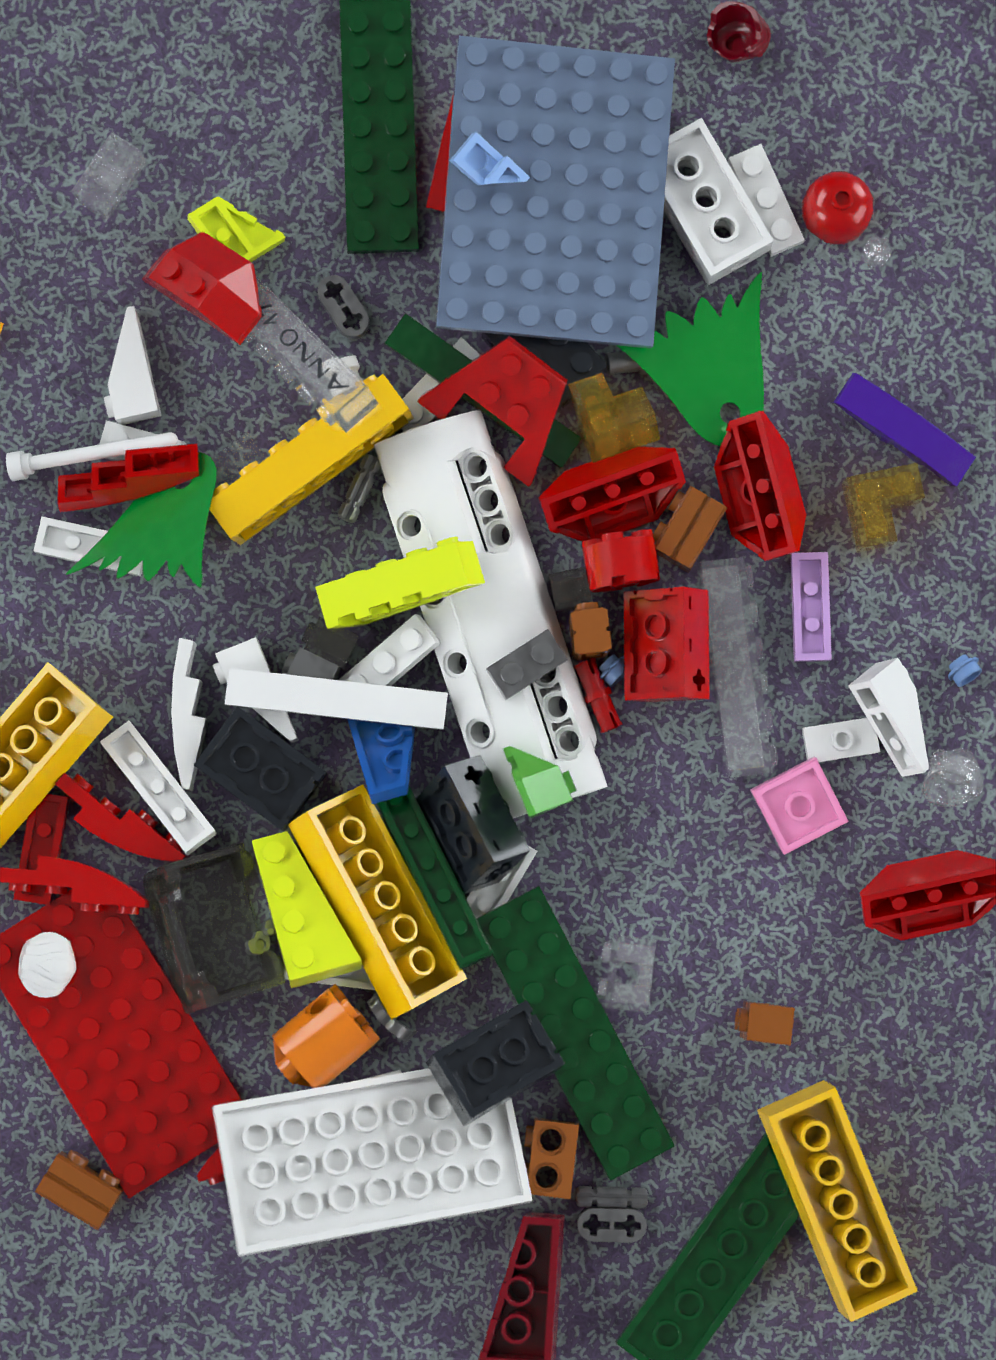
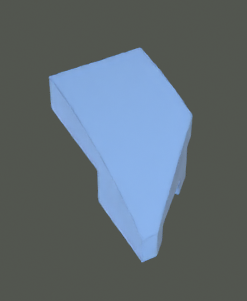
M477 132L472 133L449 160L477 185L526 182L530 178L508 156L503 157Z

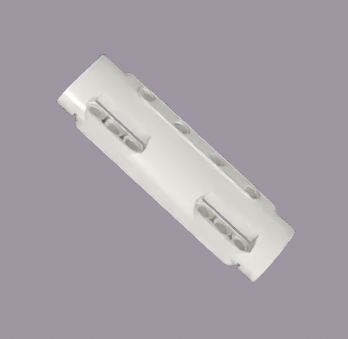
M481 410L425 424L376 443L374 447L386 480L382 487L383 496L403 557L406 558V553L416 549L427 548L428 551L437 548L436 543L450 537H458L459 541H473L485 583L443 598L442 602L436 600L420 606L427 626L441 643L434 650L470 758L481 755L486 767L493 775V780L502 798L507 802L513 818L528 813L512 776L511 764L507 761L503 748L508 746L553 763L560 767L562 773L569 770L577 789L576 792L571 793L572 798L608 787L598 756L595 754L596 732L508 471L503 468L505 462L502 456L495 452L494 447L491 445V438ZM483 458L485 459L487 464V469L484 475L481 474L479 469L480 462ZM456 460H458L488 552L485 551ZM494 492L498 496V505L495 509L491 505V496ZM417 518L421 522L419 533L416 532L414 527ZM505 526L510 533L507 543L502 538V531ZM549 629L568 660L555 668L556 675L553 680L546 674L532 684L558 759L554 757L531 685L505 700L486 671L487 667ZM462 654L465 656L467 660V666L465 670H463L460 666V657ZM561 697L566 700L568 706L565 714L559 708ZM484 723L487 724L490 729V736L488 739L485 738V736L483 735L482 728ZM572 732H575L579 737L577 749L571 743L570 737Z

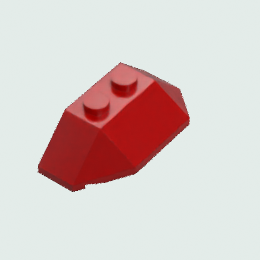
M203 231L163 251L142 278L147 284L239 345H241L262 318L254 265Z
M758 411L729 421L726 428L727 433L721 443L714 464V470L723 505L727 507L725 513L731 536L758 554L764 561L800 551L806 512L789 446L764 411Z
M630 447L564 471L538 498L550 532L560 533L583 542L602 538L601 535L607 533L625 532L658 520L673 500L678 489H681L686 483L675 448Z
M955 850L887 865L860 892L865 927L876 929L883 934L902 941L973 925L996 904V859Z

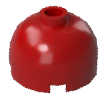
M832 171L817 178L808 187L802 201V218L807 229L828 244H846L857 239L867 229L873 215V197L868 185L858 176L846 171Z

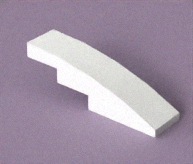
M179 638L173 672L171 709L174 752L181 786L185 790L193 791L198 770L194 763L201 755L209 720L195 716L203 684L201 680L189 677L197 644L192 640Z

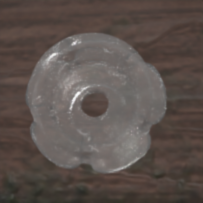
M874 235L867 242L861 253L860 260L867 263L868 268L874 269L876 266L883 267L892 253V248L888 247L889 238L885 237L882 239Z

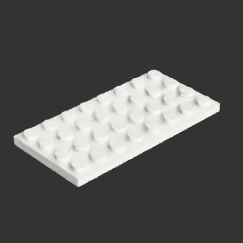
M429 1068L214 1105L212 1108L238 1257L526 1204L533 1201L512 1099L468 1125L463 1126Z

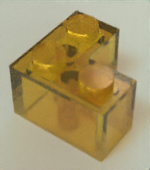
M603 373L568 384L579 432L592 463L661 440L656 415L643 387L613 396Z
M918 463L846 477L841 483L856 552L860 553L889 547L898 541L891 509L919 504L925 498Z

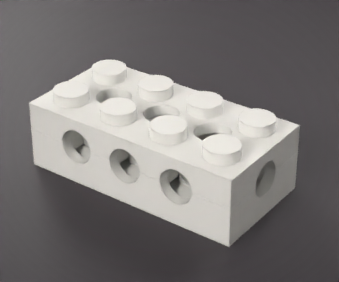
M700 118L671 134L668 145L664 212L706 284L710 285L769 252L774 241L703 119ZM689 167L695 172V175L684 176L678 169ZM706 197L712 201L713 205L711 207H702L697 203L696 199ZM725 228L730 232L731 236L721 238L715 234L714 229Z

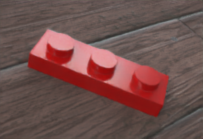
M47 794L28 816L19 869L37 870L38 855L60 858L70 797ZM31 885V892L15 891L13 899L50 905L53 894L45 893V886Z

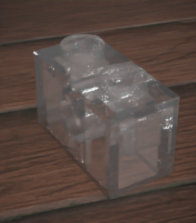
M111 132L72 189L77 202L107 221L147 163L142 151Z
M611 934V940L603 942L601 963H608L606 978L599 977L597 997L604 1000V1008L648 1013L657 939ZM624 962H630V969L636 970L635 977H629L627 984L622 983V977L616 975L617 968H623Z

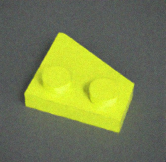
M219 196L188 214V221L197 234L202 231L250 262H253L285 241V236L279 230L274 232L258 223L256 217L247 212L236 210L233 204Z

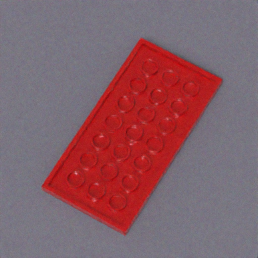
M71 889L67 892V895H61L53 900L50 905H45L0 933V989L114 1176L121 1180L119 1184L130 1199L217 1144L218 1138L212 1110L213 1106L243 1101L130 915L117 913V906L103 905V912L80 911L81 903L71 902ZM53 932L70 941L77 969L62 993L53 997H38L31 994L19 978V958L23 945L27 940L40 933Z

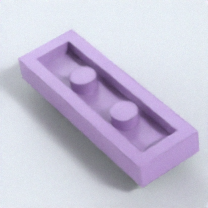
M828 552L792 553L790 558L794 662L831 661Z

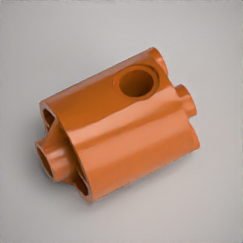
M336 984L325 990L272 1035L275 1064L293 1085L297 1084L313 1088L327 1086L380 1040V1037L372 1029L367 1019L357 1008L351 1005L349 999Z

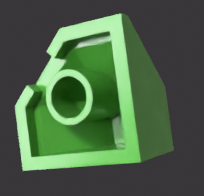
M511 746L503 748L506 759L511 764L512 776L529 817L534 818L574 801L571 793L576 792L577 789L569 770L562 773L560 767Z

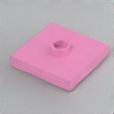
M815 756L750 789L784 855L849 822Z

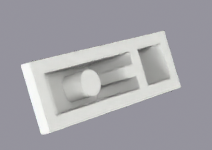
M134 306L127 307L108 381L110 396L104 397L108 417H115L117 423L121 425L161 416L138 312Z
M256 637L215 653L218 663L213 664V668L221 685L227 683L229 668L271 672ZM253 708L291 743L298 741L288 712Z
M898 658L875 663L848 686L900 775L904 777L925 773L929 769L916 688L909 677L908 671Z

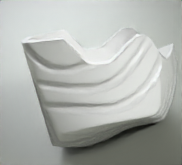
M44 932L24 943L19 958L18 974L23 985L31 994L44 998L53 997L62 993L77 969L70 941L57 933Z

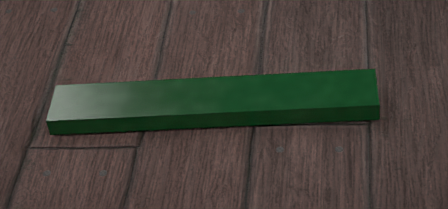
M406 313L384 343L438 383H441L444 379L472 362L470 358ZM466 393L462 395L461 399L475 409L481 410L482 414L523 442L524 437ZM555 419L542 456L559 468H562L582 438Z
M410 786L408 787V794L378 802L377 805L459 970L461 971L493 955V951Z

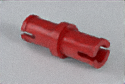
M591 658L589 661L586 660L575 665L574 669L586 693L584 697L585 703L591 705L601 733L623 725L610 697L613 692L610 687H606L604 680L600 678L601 673L596 664V659Z

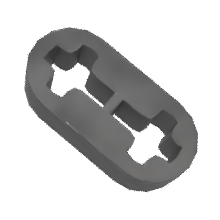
M337 275L325 277L318 286V297L324 309L345 338L353 340L362 338L369 329L367 312L349 284L342 277ZM331 284L335 288L340 286L343 288L340 291V295L344 303L340 306L333 297L328 299L324 297L328 294L327 287ZM348 309L354 318L359 316L363 318L359 321V330L355 331L352 327L347 329L344 327L347 324L346 316L343 313L345 310Z
M588 1207L579 1214L577 1228L580 1235L588 1241L631 1243L637 1242L644 1236L647 1223L643 1214L634 1208ZM590 1214H597L599 1221L610 1222L609 1227H599L596 1234H590L589 1228L583 1227V1221H588ZM627 1215H634L635 1222H640L641 1225L640 1228L634 1229L633 1235H627L624 1228H614V1222H625Z

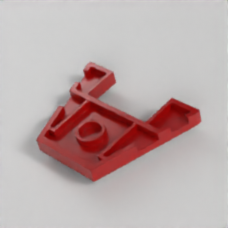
M508 336L471 363L444 379L440 384L423 393L417 402L440 420L446 418L464 393L524 437L523 442L503 468L530 487L535 479L568 380L511 336Z

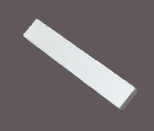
M229 668L225 705L444 730L448 693Z

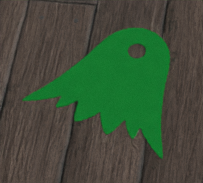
M762 272L751 282L738 308L732 295L729 294L723 304L721 317L704 297H701L696 306L694 325L680 315L666 311L667 339L654 331V344L652 348L616 345L631 357L664 391L695 432L714 445L721 446L727 433L728 423L724 422L720 416V409L723 404L730 402L737 405L740 410V417L764 411V373L759 327Z
M199 452V476L193 478L185 488L176 489L174 486L135 499L109 531L66 575L79 571L105 557L99 567V570H102L121 556L117 570V579L125 576L143 560L144 578L146 581H150L167 561L168 571L172 577H175L182 564L189 578L199 588H202L203 543L217 479V470L212 458L205 453Z

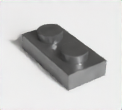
M549 629L487 667L486 671L504 699L507 700L565 663L568 659Z

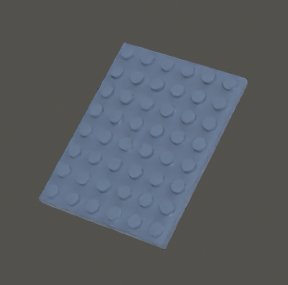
M469 36L458 37L435 328L641 348L653 347L675 58ZM477 132L503 157L508 156L530 178L526 182L477 185L449 160L472 133Z

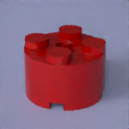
M652 529L635 531L631 533V536H623V532H612L601 535L602 538L582 542L590 592H611L623 590L624 587L634 585L641 587L660 581V571Z

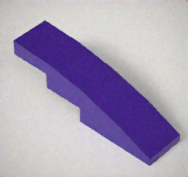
M852 373L833 402L886 444H892L918 465H924L950 486H958L976 458L925 418L857 373Z

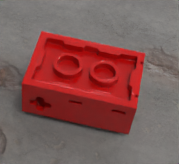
M673 587L624 591V700L668 702L710 699L709 590Z

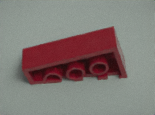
M527 1212L523 1216L478 1360H556L565 1214Z

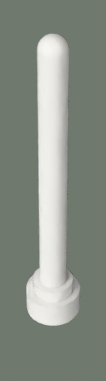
M169 432L32 456L31 453L25 454L24 451L10 452L6 455V467L12 481L28 479L29 475L34 474L35 470L121 456L125 455V450L175 446L178 442V437L175 433Z

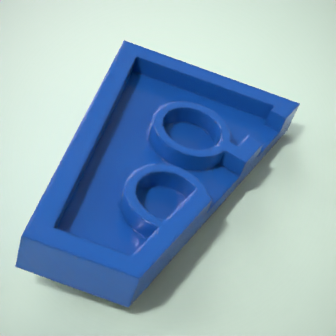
M347 719L372 804L408 794L415 727Z

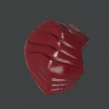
M733 1L721 2L711 12V23L707 31L709 46L729 62H740L763 56L771 39L770 28L766 21L750 5Z

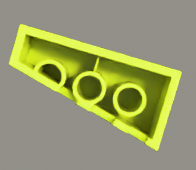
M458 537L443 539L436 543L437 548L428 551L427 548L416 549L406 553V558L386 560L377 563L375 568L352 572L344 578L316 586L327 629L368 625L484 584V577L473 541H459Z
M288 831L252 840L253 851L291 989L362 969L360 956Z

